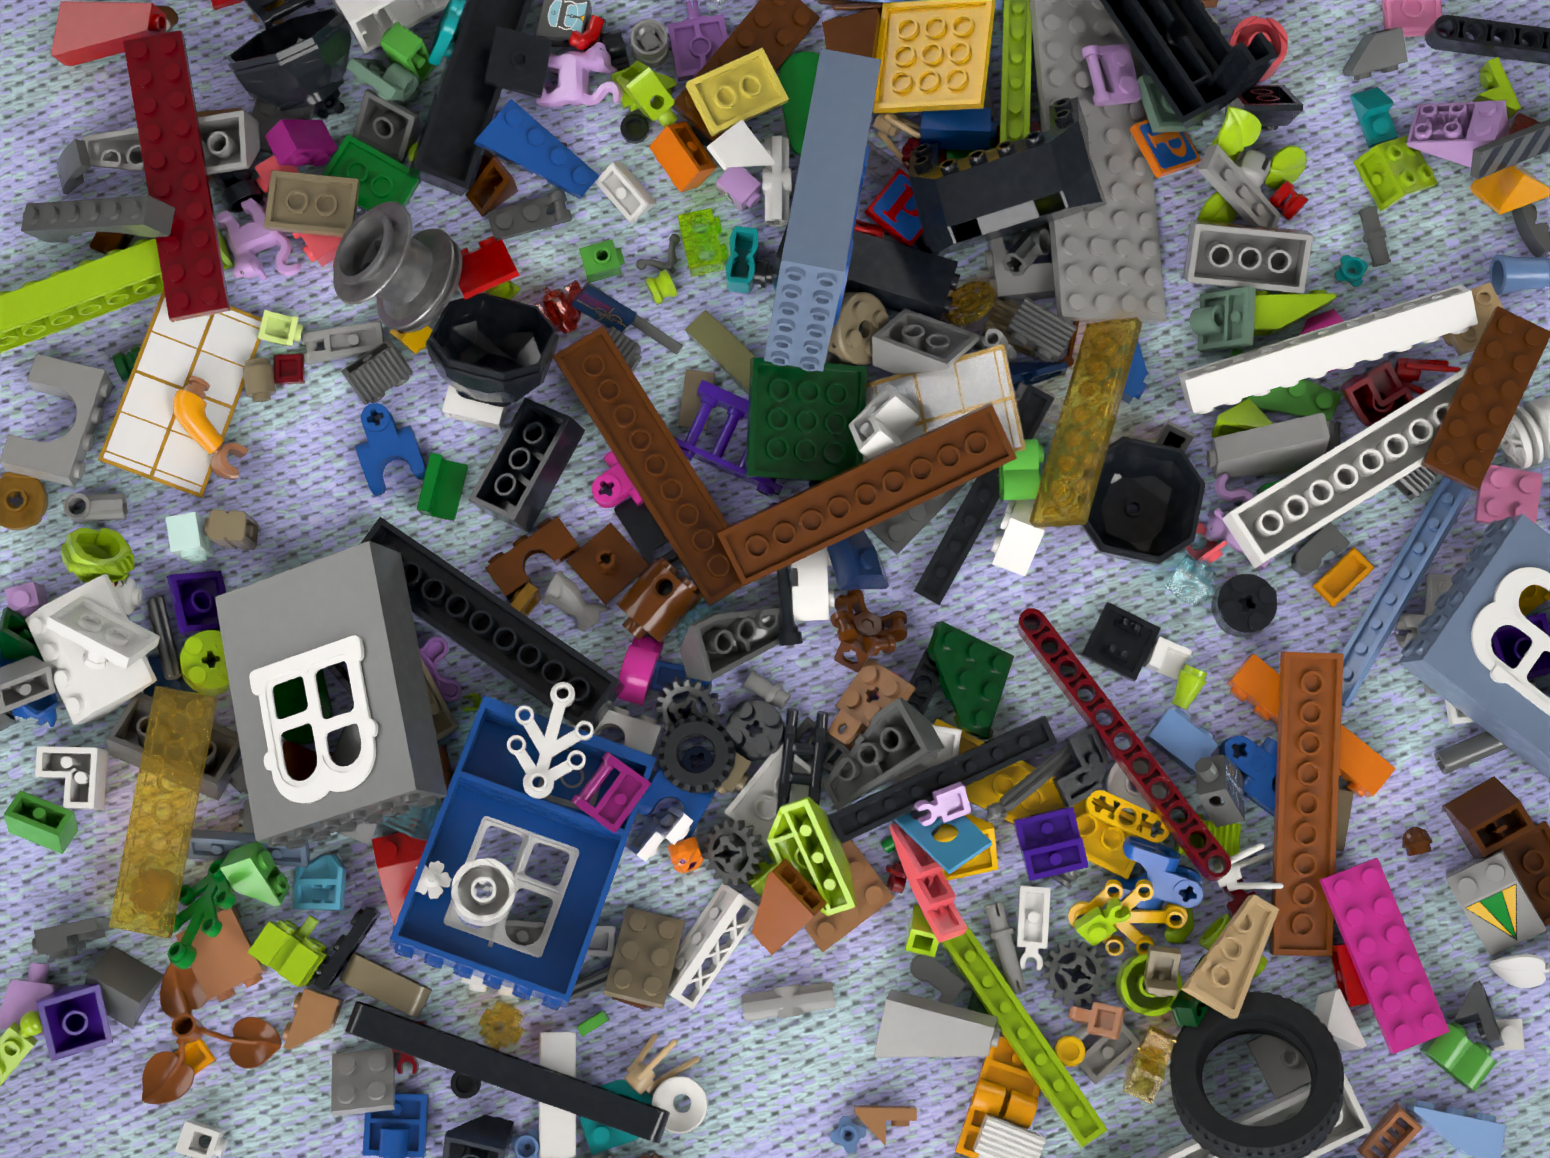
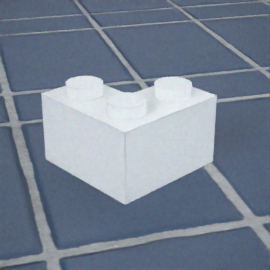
M888 384L848 426L858 450L868 459H871L901 445L902 442L899 437L905 431H909L915 426L920 415L915 405L891 384Z
M1039 495V499L1009 500L1000 526L1001 529H1004V533L1002 536L996 535L991 551L995 552L993 565L1026 576L1044 534L1053 499Z
M37 746L35 777L65 779L63 808L104 810L108 750L93 747Z

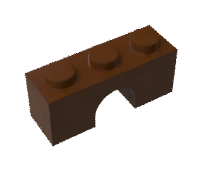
M558 516L553 520L551 517L545 519L536 527L538 531L529 537L527 535L521 536L512 544L514 548L505 554L499 552L488 561L490 565L485 567V569L508 600L513 597L518 589H523L528 582L532 584L525 572V564L530 556L537 553L546 554L558 566L580 549Z

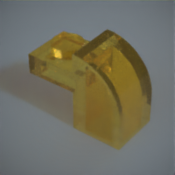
M1151 1025L1149 1026L1141 1044L1135 1049L1128 1064L1123 1082V1092L1152 1104L1165 1080V1067L1171 1058L1174 1043L1177 1042V1037Z

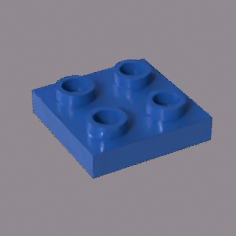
M395 1093V1110L365 1113L362 1156H379L381 1158L426 1157L429 1094Z

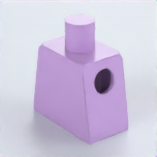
M30 962L27 980L11 979L0 1008V1029H8L13 1022L20 1026V1020L25 1013L38 1011L36 1001L62 988V984L46 982L49 964Z

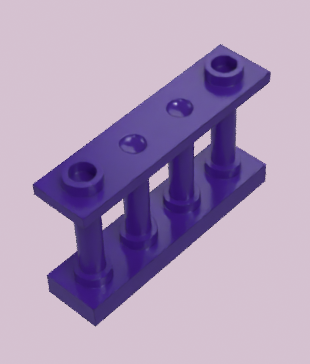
M702 380L696 395L701 397L700 402L702 404L686 439L682 441L675 437L684 455L689 461H692L693 458L698 459L757 486L756 490L763 495L772 497L773 494L779 496L783 486L775 483L777 479L745 477L746 449L738 466L722 459L739 420H743V418L748 419V400ZM719 406L727 410L728 417L712 452L709 453L695 447L712 408Z

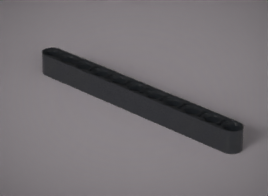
M355 1002L345 1030L347 1033L652 1142L660 1143L670 1112L367 1003Z

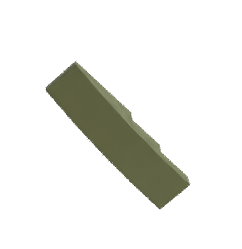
M705 310L685 329L686 333L749 395L750 359L755 356Z

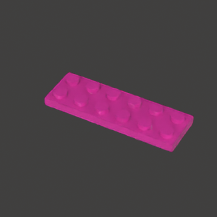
M1373 858L1320 879L1319 882L1390 1054H1396L1450 1032L1378 858Z

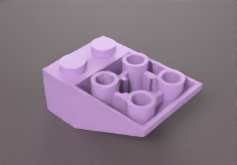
M1506 101L1418 104L1407 139V147L1471 167L1473 149L1508 135L1510 126Z

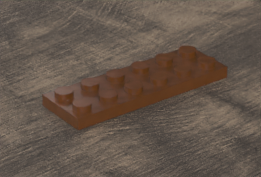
M760 0L694 78L761 48L764 49L776 72L821 17L801 0ZM687 88L674 100L675 103L671 107L712 142L724 133L722 132L713 137L710 135Z
M1499 306L1493 310L1420 465L1473 491H1477L1480 488L1549 341L1550 331Z

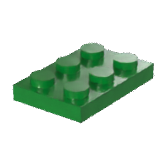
M349 134L346 135L322 173L324 176L359 179L360 190L357 206L365 211H369L385 202H397L406 207L421 180L407 175L409 171L407 166Z

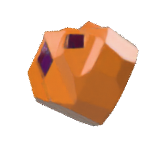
M696 837L667 846L674 869L682 874L698 869L703 862Z

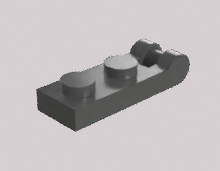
M555 191L545 197L487 212L495 240L499 238L505 240L570 222L572 216L570 210L566 209L565 202L567 198L565 192ZM554 206L555 213L548 216L546 208Z

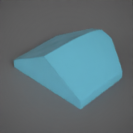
M320 855L310 861L308 867L295 868L292 909L343 910L346 867L337 855Z

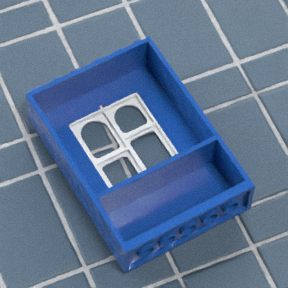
M484 695L447 789L448 796L444 797L392 931L390 944L395 949L394 953L410 959H412L413 954L424 958V963L438 969H441L443 965L454 968L453 974L466 979H471L472 975L483 979L482 984L497 990H500L501 985L513 989L512 995L529 1000L533 996L542 999L541 1005L558 1011L560 1006L566 1008L570 1001L642 798L616 834H614L582 810L551 802L544 798L536 799L530 797L523 787V779L526 773L516 756L509 752L507 741L514 735L523 737L526 742L525 750L536 766L540 753L524 726L520 725L516 720L515 712L519 707ZM522 711L519 714V718L523 721L528 720L531 716L528 711ZM534 713V720L545 737L549 718ZM561 723L557 740L575 730V728ZM580 729L578 731L579 734L582 736H587L589 734L588 732L582 731ZM593 735L591 739L587 741L581 740L568 748L571 751L579 750L586 757V764L582 768L584 772L582 784L577 788H568L562 784L559 778L554 781V788L549 795L569 801L572 800L575 794L579 795L599 768L601 762L604 761L601 758L606 752L612 754L646 780L650 778L657 757ZM514 740L511 743V748L519 750L523 744L519 740ZM564 750L552 758L549 769L566 761L571 751ZM575 755L570 761L573 765L578 766L582 763L583 759L581 756ZM615 768L612 769L601 784L595 807L619 776L620 772ZM573 770L564 775L563 779L568 785H576L581 780V773L579 770ZM540 777L535 778L532 782L536 788L538 787ZM490 826L517 834L522 838V844L511 871L515 882V895L519 889H526L549 897L553 902L543 932L533 944L526 946L517 945L509 939L505 930L508 914L495 924L475 929L464 925L453 907L451 900L453 878L461 866L468 861L476 859L485 832ZM537 843L556 848L569 855L564 875L557 886L530 878L525 874V868L532 849ZM440 861V863L444 864L443 872H447L452 879L450 887H442L443 893L438 899H430L428 891L424 895L420 892H415L424 867L427 866L429 869L431 862ZM485 886L481 890L489 892V887Z

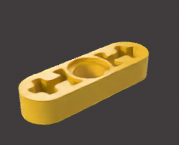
M1094 791L1085 800V809L1090 816L1133 836L1153 843H1159L1164 841L1169 835L1168 829L1157 814L1106 791ZM1101 796L1104 798L1103 803L1109 807H1113L1114 802L1118 803L1119 805L1113 811L1112 819L1108 818L1111 812L1106 809L1096 812L1092 799L1097 800ZM1123 808H1129L1135 814V821L1130 826L1122 824L1119 820V813ZM1142 814L1146 816L1143 822L1149 825L1157 821L1159 823L1158 828L1162 830V834H1156L1154 837H1151V830L1143 826L1140 827V832L1136 831L1135 829L1141 822Z

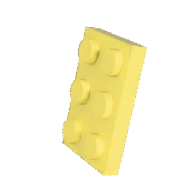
M763 48L696 77L685 85L712 137L730 129L741 119L746 122L787 103L789 100Z

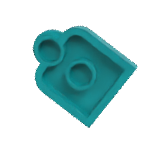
M449 0L436 29L428 59L429 63L439 66L443 56L449 57L454 41L451 39L454 38L458 29V21L466 0Z
M618 1079L600 1086L652 1105L653 1095L651 1093L648 1094L645 1091L639 1095L625 1079ZM579 1116L592 1155L640 1138Z

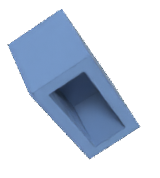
M1170 707L1161 715L1145 736V739L1191 775L1196 774V762L1203 757L1209 758L1218 744L1213 741L1214 735L1201 726L1196 728L1189 722L1191 718L1179 708L1173 710Z

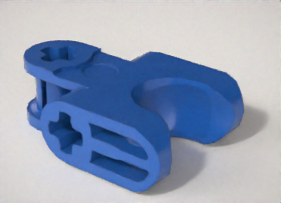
M378 403L366 406L361 413V423L368 441L355 445V449L370 491L376 497L385 493L384 469L386 465L394 460L407 462L413 475L417 479L423 480L427 467L411 425L397 429L393 416L385 406ZM376 415L381 416V424L378 426L373 423L375 421L374 416Z
M1234 736L1225 739L1220 745L1219 755H1226L1242 772L1244 796L1272 816H1275V793L1272 788V780L1276 775L1277 741L1266 737L1259 747L1245 736ZM1239 745L1241 747L1239 752L1242 756L1234 757L1235 751L1231 747Z
M694 746L687 750L680 762L686 770L700 773L709 769L714 759L706 748ZM700 754H703L706 766L704 768L699 766L697 770L693 769L694 763L691 761V758L693 756L699 757ZM660 767L650 787L644 794L637 813L642 816L651 814L657 804L665 798L672 797L680 800L684 806V814L693 820L689 826L688 834L683 838L685 840L693 835L716 790L713 789L711 792L698 794L682 791L666 778Z
M1136 836L1125 838L1122 847L1126 857L1140 863L1145 868V871L1141 876L1132 879L1128 878V880L1119 876L1112 878L1122 884L1123 894L1120 902L1135 889L1136 883L1143 879L1149 880L1153 884L1154 894L1149 900H1141L1136 907L1146 910H1161L1164 901L1185 908H1191L1201 902L1203 899L1201 876L1192 868L1178 865L1181 858L1179 852L1170 847ZM1110 887L1108 891L1116 893L1119 889L1117 887ZM1141 887L1139 889L1141 893H1147L1150 890L1148 887Z

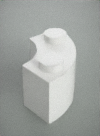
M826 548L791 564L794 621L829 620V608L835 607L834 590H828L827 567L832 566Z

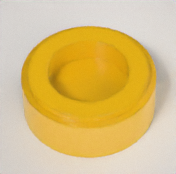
M1062 1036L1054 1045V1052L1064 1066H1077L1085 1057V1046L1075 1036Z

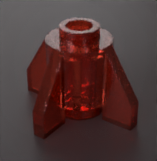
M577 280L564 286L566 293L560 288L552 291L548 287L543 288L542 290L545 294L541 298L543 305L541 306L539 302L533 304V306H537L555 327L556 332L567 334L578 327L577 323L580 321L581 311L571 306L573 298L582 290Z

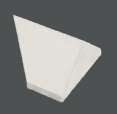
M742 119L706 147L723 170L730 167L777 165Z

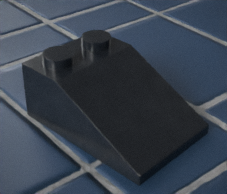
M1255 85L1225 107V117L1228 106L1238 107L1256 116L1261 123V129L1277 130L1278 126H1288L1303 111V104L1285 85Z

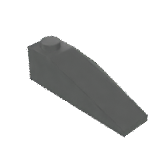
M901 697L874 715L871 719V724L863 734L858 736L855 740L856 744L847 756L840 760L823 785L836 810H840L921 764L945 747L931 722Z

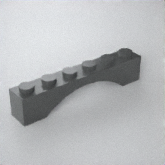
M149 195L28 203L23 213L21 232L49 243L68 242V238L72 235L84 232H113L143 237H168L171 232L175 208Z

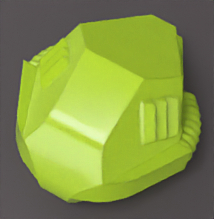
M103 527L100 531L90 528H78L68 533L66 541L61 547L62 561L68 572H73L83 583H88L104 574L108 575L111 582L121 581L129 577V572L135 569L134 554L131 553L130 545L120 533Z

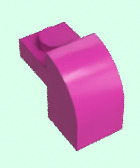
M643 636L640 640L634 637L632 644L627 649L618 679L625 688L618 696V699L643 706L650 689L654 669L663 649V641L660 643L656 639Z

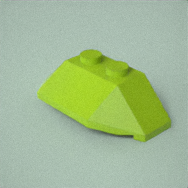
M809 796L780 806L767 838L777 864L779 865L786 858L827 902L820 911L825 915H833L856 907L850 865L828 819L827 813Z

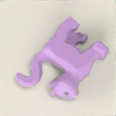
M597 42L585 52L569 51L557 56L550 53L548 61L549 72L558 75V86H554L552 83H545L542 96L537 98L536 103L542 108H558L567 104L576 107L582 105L591 106L600 103L609 92L613 94L614 103H620L623 90L617 82L608 81L601 84L594 94H590L589 74L591 71L608 74L618 72L616 68L611 66V57L606 51L605 44Z
M267 197L263 198L260 204L252 198L241 203L244 212L252 217L251 221L241 226L227 210L215 216L219 227L222 230H227L228 245L235 256L232 272L236 278L245 277L252 279L259 276L263 281L267 280L263 266L254 254L277 245L280 247L275 258V268L278 272L285 276H292L301 269V264L299 263L287 265L286 263L292 248L290 240L284 233L264 228Z
M1223 473L1216 479L1215 490L1217 495L1223 500L1232 502L1242 499L1246 503L1255 497L1251 491L1245 488L1228 490L1226 484L1230 477L1229 474ZM1216 508L1214 514L1208 513L1207 516L1210 519L1206 524L1207 530L1205 533L1207 540H1226L1234 551L1245 554L1222 520L1226 514L1220 508ZM1270 559V560H1268L1267 562L1263 563L1262 565H1260L1259 567H1257V569H1258V570H1263V569H1265V567L1268 565V563H1269L1272 559Z

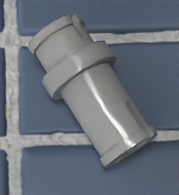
M756 671L749 675L744 684V687L749 688L764 698L765 702L775 705L779 710L786 706L791 697L790 693L782 690V685L779 683L773 684Z

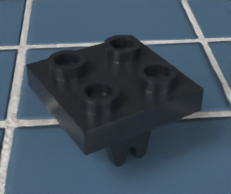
M1106 602L1080 656L1135 682L1161 628Z

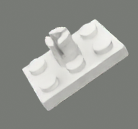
M83 596L48 617L46 628L56 632L58 636L83 646L86 650L82 661L88 667L95 669L104 668L108 660L114 665L127 668L157 647L160 639L159 635Z

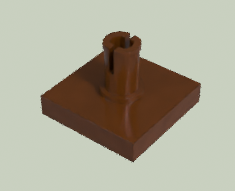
M611 522L566 561L605 606L650 567Z

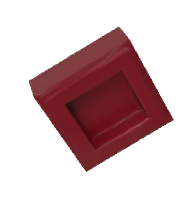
M303 353L273 355L275 385L305 383Z

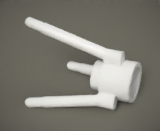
M1259 843L1231 856V869L1226 876L1217 881L1219 888L1227 886L1229 892L1238 889H1282L1284 887L1282 883H1237V880L1242 879L1240 868L1272 858L1273 851L1237 862L1265 847L1263 843ZM1221 862L1213 864L1214 872H1222L1223 865Z

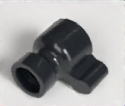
M620 29L603 33L597 42L605 44L606 51L611 57V66L616 68L618 72L630 67ZM592 45V46L586 48V49L584 50V52H585L586 50H588L589 48L593 47L594 45Z

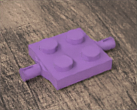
M691 0L686 2L689 18L682 22L667 24L678 82L693 79L728 38L724 15L710 17L700 15L697 0H693L694 11Z

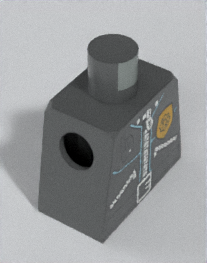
M1221 754L1209 758H1200L1195 764L1197 796L1216 828L1245 821L1242 772L1226 755Z

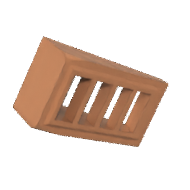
M1396 1101L1366 1137L1357 1151L1365 1158H1380L1370 1149L1375 1145L1385 1154L1383 1158H1395L1423 1127L1417 1118ZM1399 1117L1408 1124L1406 1129L1396 1122ZM1390 1127L1400 1134L1398 1139L1387 1131ZM1381 1136L1393 1144L1390 1149L1379 1140Z

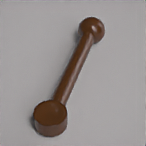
M1073 321V325L1077 328L1069 341L1067 355L1062 360V362H1067L1068 368L1074 364L1072 355L1079 321Z

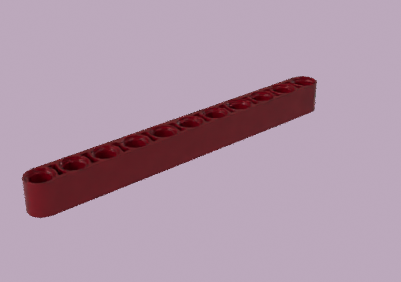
M1036 608L1024 610L1020 614L1017 625L1020 637L1087 725L1095 726L1103 746L1154 813L1157 814L1201 875L1210 881L1222 879L1228 874L1232 866L1229 855L1046 616ZM1027 619H1034L1038 622L1039 628L1029 630L1024 626L1023 622ZM1045 642H1051L1056 646L1057 651L1053 654L1045 653L1041 645ZM1070 666L1074 669L1075 675L1064 677L1060 673L1059 668ZM1081 689H1087L1092 693L1093 699L1083 701L1078 697L1077 692ZM1106 713L1111 718V724H1099L1096 720V715ZM1124 737L1128 740L1130 747L1126 750H1121L1116 747L1114 739ZM1133 762H1144L1148 767V772L1145 774L1137 773L1133 768ZM1160 785L1164 787L1167 794L1166 797L1156 798L1152 794V786ZM1173 809L1181 810L1185 815V822H1174L1170 817V811ZM1191 834H1198L1203 838L1204 846L1202 848H1195L1190 844L1189 836ZM1215 858L1222 863L1223 870L1221 873H1215L1209 869V859Z

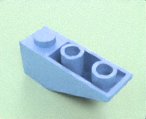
M1417 1100L1416 1106L1406 1104V1109L1460 1153L1478 1158H1501L1506 1125L1495 1122L1496 1116L1477 1112L1476 1118L1465 1116L1466 1110L1447 1106L1446 1112L1435 1110L1436 1104Z

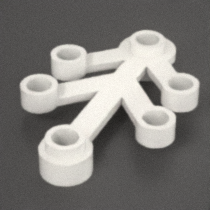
M567 682L556 683L551 689L550 696L553 708L545 737L536 724L534 712L529 706H520L515 712L517 722L524 726L540 753L536 766L525 750L526 742L523 737L514 735L507 741L509 752L516 756L526 773L523 779V787L525 792L532 798L541 799L548 796L554 788L555 780L573 770L582 769L586 764L584 753L575 750L569 753L566 761L549 769L552 757L581 740L587 741L591 739L594 734L593 725L588 721H581L576 725L575 730L557 740L565 708L571 706L575 700L574 688ZM566 689L569 694L566 698L560 699L557 696L558 690ZM528 711L531 716L528 720L523 721L519 718L520 712ZM581 726H588L591 731L587 736L579 734L578 731ZM514 740H519L523 745L521 749L513 750L511 743ZM575 755H579L583 759L582 763L578 766L573 765L570 761ZM537 777H541L545 781L544 785L540 788H536L532 784L533 780Z

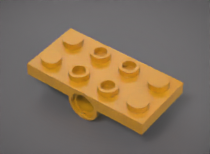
M1000 1036L997 1047L991 1046L989 1055L984 1058L955 1148V1152L971 1158H978L979 1153L973 1150V1146L986 1113L1028 1129L1033 1122L1037 1110L1040 1088L1003 1036Z

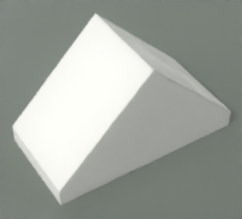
M1337 989L1318 995L1314 1015L1320 1019L1321 1023L1326 1025L1339 1049L1350 1051L1366 1047L1367 1045L1341 990Z

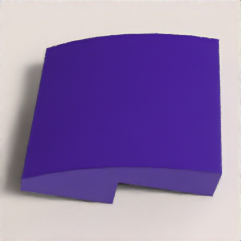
M1073 806L1013 819L1029 881L1089 867Z

